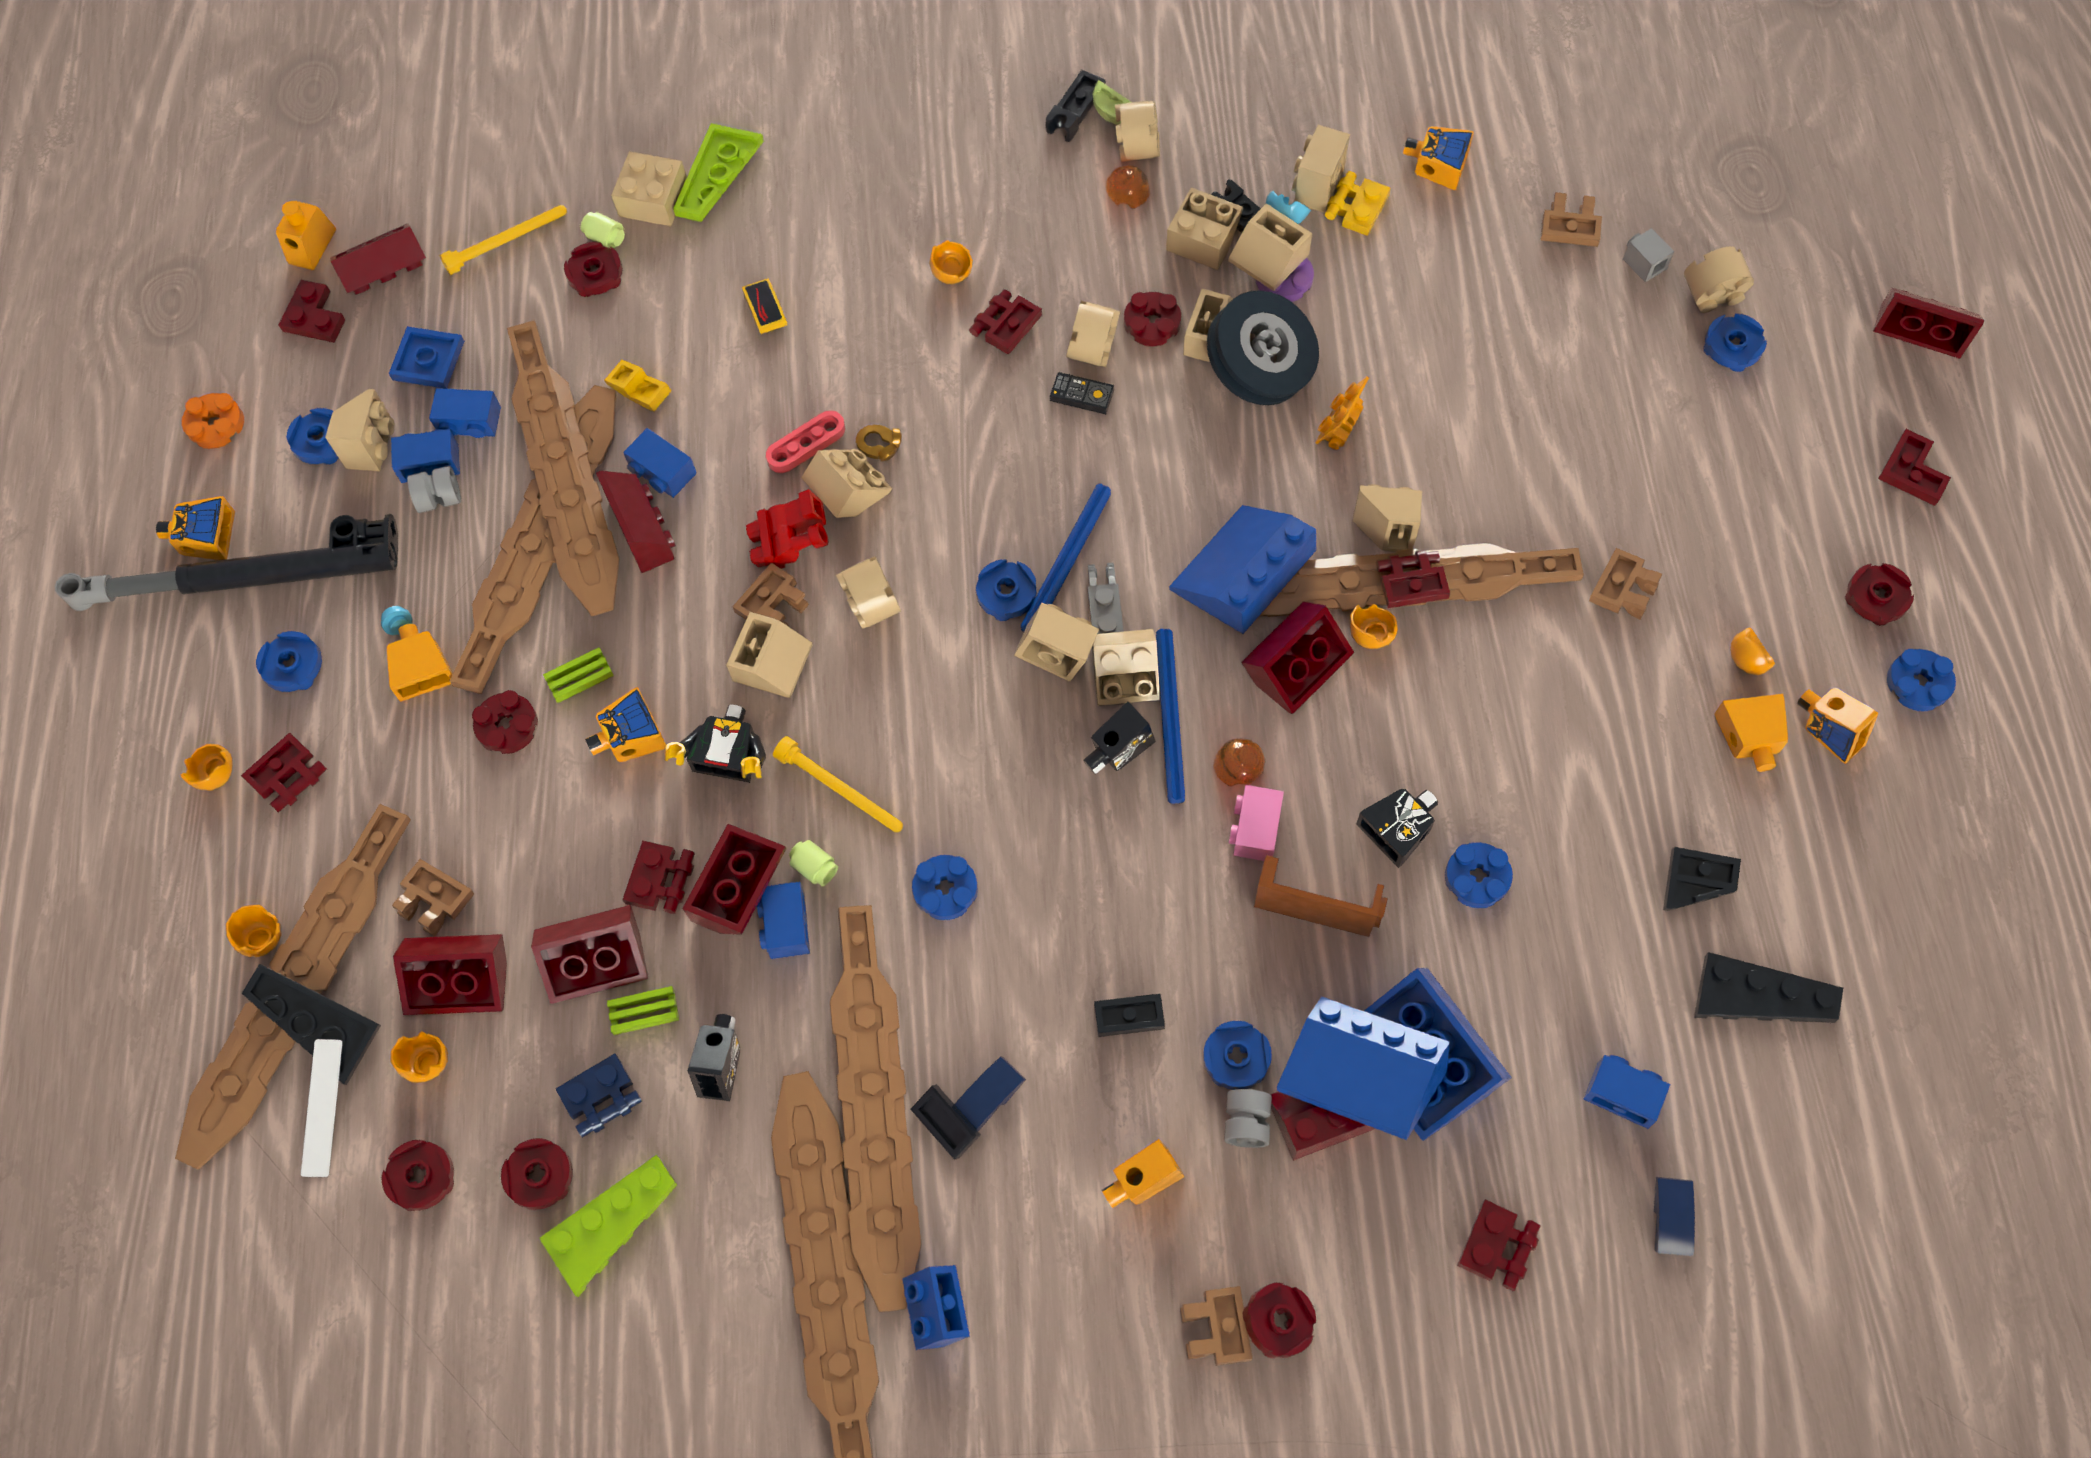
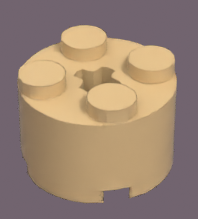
M1148 100L1116 104L1117 122L1121 121V124L1116 125L1117 142H1123V145H1119L1121 162L1159 157L1160 140L1155 101Z
M1732 246L1713 250L1703 255L1705 261L1698 265L1694 261L1685 269V279L1701 313L1714 310L1718 304L1727 302L1729 306L1742 302L1745 299L1744 293L1754 285L1753 277L1740 249L1736 251L1735 247Z
M1081 301L1066 357L1106 367L1120 311Z
M875 556L836 575L862 629L901 612L894 593Z

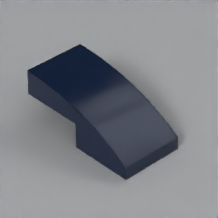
M1001 1056L965 1091L955 1105L979 1131L996 1110L1008 1102L1026 1079Z
M1656 1177L1654 1213L1657 1214L1655 1251L1662 1254L1694 1256L1695 1201L1693 1181Z

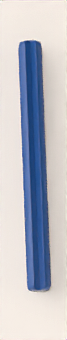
M1099 483L1094 488L1021 623V631L1023 633L1041 603L1046 605L1053 604L1111 496L1110 487Z
M1159 629L1156 632L1167 798L1171 804H1180L1185 801L1173 632L1171 629Z

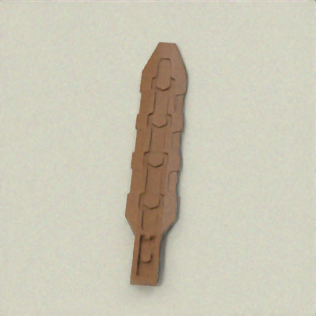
M535 320L508 327L507 331L519 371L511 399L518 424L522 426L528 448L526 454L530 469L534 471L541 496L539 502L544 518L547 519L554 543L552 549L559 575L591 616L614 610L620 559L612 532L607 527L601 506L603 500L598 483L594 482L587 457L589 454L584 435H581L574 412L575 403L569 383L548 365Z
M594 385L574 408L580 433L584 435L589 454L587 457L592 475H594L598 465L602 464L614 438L616 391ZM536 477L531 480L523 496L525 500L512 527L507 530L501 542V551L488 578L483 580L472 603L474 630L450 679L453 687L482 694L505 642L529 622L541 595L539 592L552 564L556 563L552 549L554 543L547 519L543 516L539 502L541 496Z
M1484 543L1459 545L1454 549L1426 551L1439 552L1440 563L1430 564L1431 568L1444 567L1450 590L1449 599L1438 601L1498 599L1520 585L1581 581L1584 575L1579 548L1514 552ZM1397 550L1395 553L1365 556L1345 554L1335 555L1334 558L1308 560L1260 615L1267 617L1287 616L1303 601L1326 605L1328 610L1341 609L1342 611L1354 610L1358 605L1361 606V609L1372 604L1377 606L1387 605L1381 578L1383 575H1390L1391 573L1390 571L1378 573L1376 561L1388 559L1389 555L1398 554L1399 557L1414 555L1419 550ZM1417 567L1405 568L1403 572L1419 569ZM1425 602V603H1419V604H1413V605H1407V606L1425 605L1426 602Z
M379 804L348 858L318 881L303 906L305 909L285 944L280 945L269 963L270 969L319 994L327 990L338 971L336 967L355 934L361 932L377 904L378 875L411 821L407 815ZM251 1001L245 1003L233 1023L235 1027L215 1061L208 1065L189 1098L175 1159L198 1170L249 1123L268 1091L266 1087L286 1052L292 1050L296 1043L280 1026L268 1018Z
M872 905L839 907L838 920L843 974L830 999L832 1033L836 1036L839 1074L836 1076L838 1100L842 1104L845 1142L842 1143L844 1168L847 1169L850 1195L851 1211L848 1212L851 1252L878 1312L905 1310L907 1302L902 1278L915 1273L921 1248L918 1206L914 1204L910 1166L913 1156L911 1137L907 1136L904 1106L906 1087L904 1070L901 1069L897 1035V1030L899 1029L897 997L877 966Z
M809 1071L783 1076L771 1142L776 1175L780 1177L785 1217L783 1218L786 1243L790 1246L795 1286L793 1287L796 1313L800 1316L805 1350L803 1365L807 1393L810 1400L830 1423L835 1458H873L867 1417L879 1385V1376L874 1346L870 1344L864 1307L866 1294L863 1276L859 1273L858 1265L851 1252L848 1212L851 1211V1207L848 1204L842 1163L844 1160L840 1130L835 1117Z

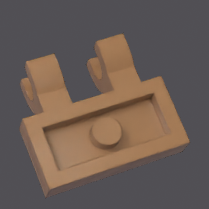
M1555 192L1551 210H1544L1542 216L1540 240L1598 247L1602 216L1594 215L1595 197L1584 195L1578 214L1565 212L1567 193Z
M1616 548L1595 586L1589 602L1617 614L1621 607H1624L1630 615L1641 620L1650 598L1641 594H1635L1630 592L1633 584L1636 583L1642 591L1653 596L1662 574L1643 568L1644 559Z
M771 563L732 607L734 612L745 620L749 612L777 619L789 627V624L784 621L785 615L774 610L776 606L784 599L793 609L802 613L809 604L803 599L805 597L804 592L794 588L797 584L795 578Z
M419 859L401 881L400 885L405 892L396 899L392 907L398 910L397 914L410 921L417 911L420 900L429 904L431 907L419 918L418 923L424 926L423 930L435 937L442 928L445 916L447 915L454 920L473 897L474 893L469 887L424 860Z
M1240 1286L1206 1290L1204 1292L1205 1302L1182 1305L1180 1308L1182 1323L1208 1318L1211 1339L1188 1341V1344H1186L1188 1360L1214 1355L1215 1366L1247 1362L1253 1359L1249 1335L1243 1319L1244 1306Z

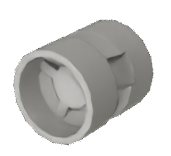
M451 466L433 469L431 475H428L426 472L408 475L407 482L410 496L418 513L435 510L437 504L448 507L461 503L459 485Z
M1250 1089L1229 1091L1227 1093L1226 1112L1231 1118L1225 1122L1224 1141L1230 1145L1247 1148L1268 1146L1270 1124L1265 1119L1271 1116L1272 1096L1266 1092Z

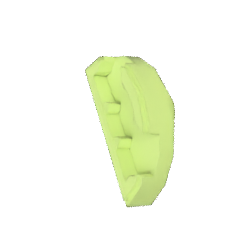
M1098 80L1093 91V104L1097 112L1106 121L1115 125L1121 124V121L1117 122L1115 105L1132 102Z

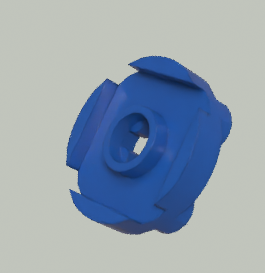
M1735 314L1734 317L1726 318L1725 315L1716 318L1709 326L1703 348L1705 354L1718 364L1728 367L1732 371L1741 372L1746 367L1754 365L1761 358L1767 345V339L1765 340L1763 336V327L1755 319L1744 314ZM1739 338L1740 345L1733 344L1729 339Z
M315 408L309 410L311 414L303 418L301 415L296 417L290 424L286 436L294 455L302 462L308 464L324 463L330 465L338 460V456L325 438L333 410ZM320 432H323L321 439L314 440L312 438L313 435L317 436Z
M1003 559L988 564L981 570L976 584L978 603L986 613L994 616L999 621H1007L1010 618L1023 615L1030 609L1037 596L1034 573L1027 565L1018 561L1016 564ZM1005 584L1007 587L1012 585L1014 588L1011 593L1002 594L1000 593L1001 585Z
M296 631L280 633L277 635L278 638L271 643L267 641L259 650L256 659V668L264 682L272 689L281 692L309 689L313 685L314 679L322 665V655L319 647L306 634ZM291 656H294L296 661L293 665L286 667L282 664L283 661H288Z
M1907 649L1891 664L1887 673V685L1891 692L1894 690L1895 694L1900 697L1898 701L1903 706L1916 711H1930L1937 706L1943 705L1954 693L1956 686V677L1953 672L1954 666L1949 658L1940 656L1932 651ZM1923 675L1928 682L1924 686L1919 685V680L1914 678V676Z
M1480 842L1459 846L1450 857L1445 869V882L1448 889L1452 890L1458 897V901L1472 908H1488L1497 901H1500L1509 891L1513 879L1512 867L1506 852L1492 845ZM1476 868L1482 869L1487 874V877H1484L1482 882H1477L1476 877L1470 875V871H1475Z
M938 855L917 866L916 874L912 881V891L917 906L925 913L930 914L932 918L937 920H952L967 912V908L971 906L977 897L978 885L973 869L964 858L953 855ZM947 880L948 883L954 884V887L949 888L948 894H943L939 889L936 890V886L940 885L941 881Z
M1229 1021L1218 1026L1207 1039L1203 1051L1204 1066L1207 1073L1212 1077L1213 1082L1220 1087L1230 1090L1249 1089L1263 1081L1272 1059L1271 1046L1267 1037L1263 1033L1261 1034L1259 1030L1253 1028V1025L1244 1021ZM1235 1047H1238L1241 1053H1246L1247 1058H1243L1240 1064H1236L1234 1060L1228 1058V1055L1232 1054Z

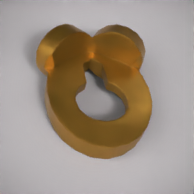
M868 425L857 433L856 445L859 451L867 457L880 459L883 462L895 455L897 448L901 445L902 435L899 428H892L890 430L882 425ZM876 433L881 436L882 441L890 445L886 447L881 445L868 446L864 440L867 435Z

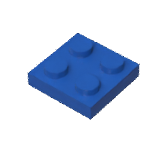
M407 326L389 371V376L393 381L447 389L465 342L462 335Z

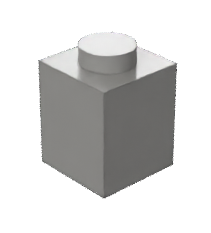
M1651 228L1643 234L1638 233L1628 241L1623 260L1644 282H1647L1668 268L1674 250Z

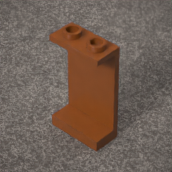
M1266 855L1256 893L1255 908L1366 937L1370 936L1373 927L1379 928L1388 898L1382 897L1384 885L1377 884L1370 907H1364L1274 883L1279 858Z

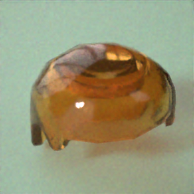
M1132 165L1115 168L1107 178L1106 193L1117 206L1125 203L1134 209L1147 201L1150 196V185L1147 176L1138 167Z
M1236 738L1226 742L1215 755L1213 767L1217 777L1230 787L1237 784L1250 785L1263 774L1266 760L1263 750L1256 742L1250 739Z

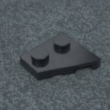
M1673 847L1671 849L1663 910L1670 911L1735 893L1738 888L1741 859Z

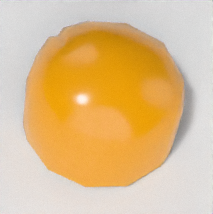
M945 240L938 246H933L929 261L932 274L945 284H956L966 279L971 273L973 264L969 250L961 243L950 242L949 240Z
M1372 604L1366 609H1361V606L1358 605L1350 614L1351 636L1358 645L1366 649H1377L1389 645L1395 639L1398 631L1397 619L1389 610L1380 608L1376 604Z
M1748 627L1734 636L1730 646L1731 657L1736 666L1748 674L1761 675L1775 665L1774 660L1752 628Z
M205 744L197 748L190 758L184 760L187 770L186 773L180 775L192 787L212 791L223 786L229 780L233 768L232 756L221 745Z
M261 905L242 906L233 912L226 922V936L231 946L237 952L249 958L266 955L277 946L282 936L280 923H278L276 916L268 912Z
M421 1031L412 1038L400 1037L391 1049L390 1062L404 1079L413 1083H422L439 1076L448 1062V1051L439 1037Z

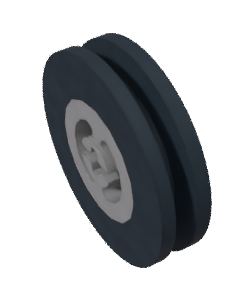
M1257 290L1240 294L1216 315L1208 331L1207 352L1215 374L1229 391L1247 402L1258 405H1276L1287 401L1307 385L1316 372L1319 362V345L1310 321L1294 303L1276 293ZM1253 333L1256 337L1250 342V334ZM1275 354L1277 360L1276 363L1270 360Z

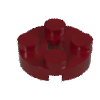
M600 242L581 244L571 252L572 256L569 258L568 263L567 261L564 263V273L568 283L582 297L602 294L610 289L617 288L621 284L622 263L617 251L611 246L609 249L602 246ZM595 265L597 268H599L594 272H588L590 271V266Z
M1137 292L1131 297V301L1127 304L1124 311V328L1126 332L1134 336V341L1145 346H1160L1167 343V339L1173 335L1175 337L1181 327V310L1177 304V299L1171 294ZM1155 315L1159 318L1155 320V323H1151L1149 318L1146 317Z
M1882 563L1881 566H1871L1872 564H1867L1859 568L1850 579L1845 600L1861 617L1872 621L1878 626H1884L1889 622L1900 619L1911 607L1914 601V594L1912 595L1910 589L1912 583L1902 570L1893 565ZM1881 588L1886 591L1884 594L1886 598L1878 597L1873 589L1877 591Z
M507 690L489 697L472 712L473 731L476 738L487 750L501 751L502 754L515 753L526 747L533 739L534 735L532 733L535 730V726L538 725V717L531 703L513 690ZM503 718H513L509 721L510 727L506 729L503 726L498 727V724Z
M543 1138L526 1140L516 1146L509 1159L505 1160L501 1169V1184L504 1192L517 1205L530 1210H540L554 1205L557 1201L567 1196L573 1177V1167L569 1156L559 1145ZM540 1165V1168L545 1170V1176L536 1183L534 1179H529V1174L534 1172V1166Z
M412 1140L400 1145L391 1153L388 1158L390 1161L386 1166V1170H383L381 1177L383 1190L390 1201L408 1211H421L435 1206L446 1194L451 1192L454 1187V1166L449 1154L440 1146L424 1140ZM416 1167H419L422 1171L426 1170V1175L420 1183L416 1181L410 1182Z
M1271 1283L1257 1290L1243 1310V1319L1251 1341L1268 1358H1288L1299 1354L1311 1344L1314 1337L1312 1333L1313 1324H1316V1313L1310 1299L1302 1290L1282 1285L1284 1283ZM1275 1311L1278 1315H1286L1287 1320L1284 1322L1285 1330L1280 1326H1276L1274 1322Z

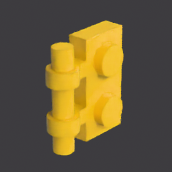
M1348 171L1345 177L1340 178L1336 186L1337 192L1334 196L1330 197L1324 215L1329 220H1334L1336 215L1344 217L1342 227L1368 236L1389 197L1391 187L1366 178L1361 186L1356 185L1354 181L1357 175L1352 171ZM1346 196L1353 198L1351 205L1344 202Z

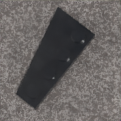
M1708 952L1704 957L1694 1018L1723 1017V1019L1736 1020L1738 1018H1758V1020L1765 1021L1789 1019L1794 1022L1835 1023L1839 1020L1843 987Z
M262 964L258 965L242 992L249 1001L280 1026L296 1043H299L308 1051L312 1057L314 1043L317 1039L341 1040L342 1052L339 1081L344 1085L348 1084L381 1027L380 1024Z

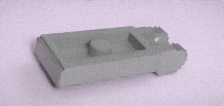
M1107 563L1105 568L1106 577L1108 578L1107 585H1097V569L1095 564L1088 565V599L1092 626L1099 629L1097 634L1124 632L1119 587L1116 584L1114 563Z

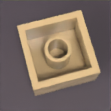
M1318 124L1314 134L1308 135L1304 145L1305 154L1304 156L1299 155L1294 168V172L1298 173L1292 185V191H1295L1294 202L1298 201L1310 209L1323 213L1326 212L1329 199L1334 195L1336 186L1344 173L1350 134Z
M629 151L611 195L618 216L672 226L675 218L673 208L687 178L682 161Z
M1041 603L1027 624L1014 656L1071 681L1086 662L1099 629L1092 626L1084 618H1074L1064 613L1056 605Z

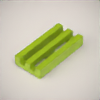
M600 647L543 674L556 702L560 703L613 677L614 674ZM603 667V670L586 677L587 674ZM572 681H578V682H576V683H574V684H572V685H570V686H568V687H566V688H564V689L558 691V688H560V687H562V686H564V685H566V684H568V683H570V682H572Z
M673 986L607 1000V1007L610 1012L611 1033L613 1035L679 1021ZM664 998H668V999H669V1000H664V1001H660V1002H656V1003H651V1004H647V1005H642V1006H638V1007H634V1008H629V1009L617 1011V1009L624 1008V1007H629V1006H633V1005H637V1004H642V1003H646V1002H651V1001H655V1000H659V999H664ZM670 1008L669 1013L619 1024V1019Z

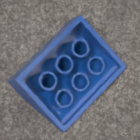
M1242 505L1169 586V590L1244 634L1315 553L1316 529L1290 514Z
M1428 968L1415 969L1364 1010L1367 1013L1450 1042L1447 1072L1414 1127L1415 1132L1422 1141L1481 1102L1512 1078Z
M1321 996L1305 1021L1279 1080L1277 1091L1407 1140L1447 1072L1450 1042Z

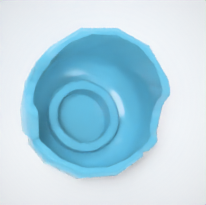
M1271 191L1266 197L1268 205L1297 224H1300L1311 212V209L1298 201L1289 205V197H1284L1283 194L1278 196L1274 191Z

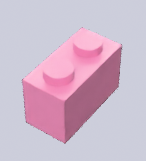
M1245 785L1244 796L1237 795L1234 814L1240 815L1239 825L1232 824L1229 844L1235 845L1233 856L1265 861L1266 855L1273 857L1284 791Z

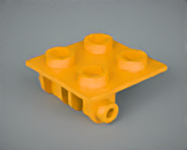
M1365 377L1357 384L1353 382L1345 394L1339 393L1330 405V408L1333 409L1330 416H1326L1318 427L1320 434L1315 442L1316 444L1325 439L1329 442V447L1334 450H1338L1345 445L1353 426H1355L1363 411V401L1359 396L1369 377Z

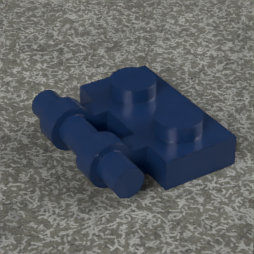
M616 1053L556 1088L560 1099L573 1120L583 1114L586 1115L587 1119L576 1125V1129L582 1138L593 1131L598 1133L605 1128L604 1124L619 1115H622V1117L632 1112L631 1108L643 1102L636 1090L624 1097L622 1091L633 1085V1082ZM612 1097L614 1103L597 1113L595 1107Z

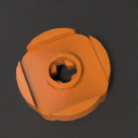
M210 393L199 398L193 397L186 402V410L182 416L183 431L191 441L206 449H215L227 445L231 442L230 437L235 432L239 434L244 426L243 411L227 393ZM213 417H218V418H219V419L214 420V424L209 425L208 421H209L211 418H213Z

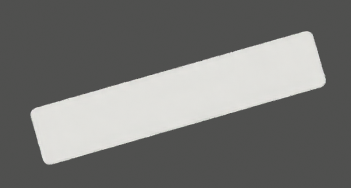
M317 1039L314 1043L301 1176L327 1177L329 1175L342 1052L341 1040Z

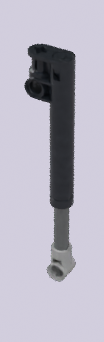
M392 514L385 515L382 520L368 521L366 518L355 520L349 515H341L335 518L330 525L329 547L181 564L176 567L175 571L112 578L110 575L81 578L75 573H68L56 581L55 591L72 609L83 611L90 608L94 603L111 602L116 597L173 590H179L184 595L396 570L398 565V529Z

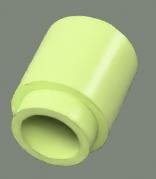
M599 212L587 213L581 222V231L585 234L586 238L594 242H600L604 247L610 249L611 246L615 248L621 245L624 240L623 225Z
M807 840L804 843L798 842L789 853L791 858L790 866L813 884L818 883L821 886H825L837 873L838 865L834 863V858L811 840Z

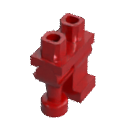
M810 489L798 493V499L785 504L774 505L768 510L764 508L756 511L758 520L746 525L749 539L754 543L761 541V546L749 551L751 562L758 568L773 563L780 569L786 567L785 564L797 561L800 550L810 545L816 549L828 545V535L824 528L826 519L823 501Z

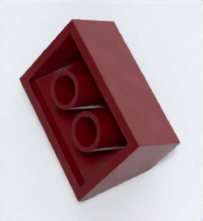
M407 223L330 257V262L346 292L353 291L355 295H358L371 288L369 283L378 279L381 283H385L396 278L395 272L406 268L409 272L423 265L421 260L425 259L426 256L410 225Z
M1891 287L1881 304L1873 332L1960 359L1983 326L1984 319L1979 314Z
M602 470L596 472L641 573L675 560L671 548L676 546L669 529L663 532L660 526L665 521L658 506L652 508L649 503L654 498L647 483L641 485L636 474Z
M1303 601L1241 663L1258 688L1288 713L1293 714L1355 652L1326 605Z
M728 823L682 908L690 921L719 934L742 935L787 849L786 846Z
M631 905L538 928L533 932L531 948L550 1004L648 979L640 932Z
M503 934L404 938L393 955L403 1015L501 1012L504 1008L507 960Z
M1279 1091L1270 1094L1272 1096L1271 1110L1293 1161L1376 1129Z

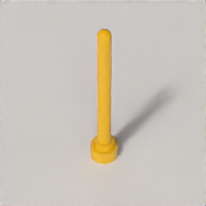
M564 205L556 206L460 252L448 250L439 255L440 259L451 276L461 271L460 268L464 266V262L565 216L567 208Z
M785 736L775 747L773 757L781 763H788L790 765L794 763L893 832H900L903 829V823L803 755L798 747V743L790 737Z

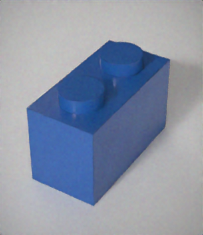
M436 388L429 419L435 429H450L454 436L495 437L501 405L494 391Z
M648 428L623 452L628 463L627 468L632 474H636L638 478L644 477L657 492H665L673 498L697 474L691 457Z
M435 429L431 432L419 434L408 433L391 438L392 469L401 483L407 482L408 475L421 472L431 475L433 469L451 466L455 475L460 474L459 444L450 429Z
M801 882L767 886L757 904L759 918H764V929L759 930L761 949H766L771 959L810 954L805 892Z
M1604 1055L1596 1065L1583 1100L1649 1129L1658 1119L1671 1084L1662 1081V1077L1655 1072L1649 1070L1640 1071L1629 1066L1630 1063L1622 1057Z

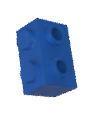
M956 1265L927 1267L902 1278L916 1350L942 1348L970 1337Z

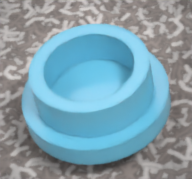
M392 606L382 613L381 627L387 634L398 635L399 628L405 624H412L413 619L408 610L400 606Z

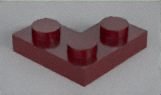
M300 280L278 324L282 332L335 343L345 318L342 313L322 309L331 292L327 285Z
M1905 429L1878 479L1935 506L1945 491L1951 477L1923 464L1934 441Z

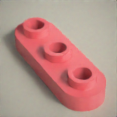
M824 411L770 445L766 451V460L769 468L777 473L789 472L814 456L818 450H823L839 440L845 433V423L842 415L836 411ZM828 428H835L832 431H827ZM805 443H810L807 447L802 446ZM780 459H786L783 462H778Z

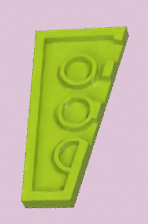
M711 123L673 208L675 216L702 222L764 142L763 134Z
M657 1155L539 1238L575 1296L579 1297L587 1288L586 1285L592 1278L609 1263L608 1260L621 1245H625L636 1228L644 1219L650 1217L677 1186V1183Z

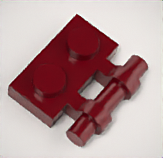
M1003 289L999 295H994L989 301V307L974 318V324L970 327L969 332L973 336L978 337L982 331H987L985 341L1009 355L1040 319L1042 308L1020 295L1011 303L1009 300L1012 298V294L1008 290ZM998 313H1003L997 321L993 319Z
M1426 550L1416 551L1414 555L1402 557L1395 554L1389 555L1388 559L1376 561L1378 573L1386 571L1391 573L1390 575H1383L1381 578L1387 608L1449 599L1450 590L1444 567L1431 568L1430 564L1440 563L1438 551L1426 552ZM1417 567L1419 569L1403 572L1405 568Z
M289 732L241 776L264 799H267L276 791L279 796L270 805L279 813L288 804L292 806L298 800L296 797L309 785L313 787L319 782L318 777L327 768L318 760L308 769L305 764L314 756ZM298 772L301 776L286 788L283 783Z
M642 840L622 899L623 902L627 905L656 911L659 899L666 900L663 911L675 914L678 904L683 902L685 896L683 889L687 877L692 875L694 869L692 862L695 853L691 850L683 849L680 860H673L675 855L673 847ZM668 873H674L671 886L664 887Z
M1485 1199L1457 1266L1488 1281L1493 1279L1497 1269L1506 1274L1502 1286L1508 1290L1515 1291L1519 1280H1524L1527 1268L1525 1265L1531 1250L1535 1251L1539 1242L1537 1234L1541 1225L1532 1220H1527L1524 1230L1519 1231L1513 1228L1518 1214ZM1508 1240L1517 1244L1512 1260L1501 1257Z

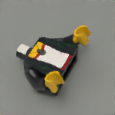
M728 705L724 718L709 716L704 724L699 725L679 743H668L665 747V761H668L670 758H676V764L682 766L684 758L687 757L686 760L692 772L750 783L752 773H756V778L762 777L761 768L766 759V753L761 738L754 733L751 724L743 722L746 710L737 705Z

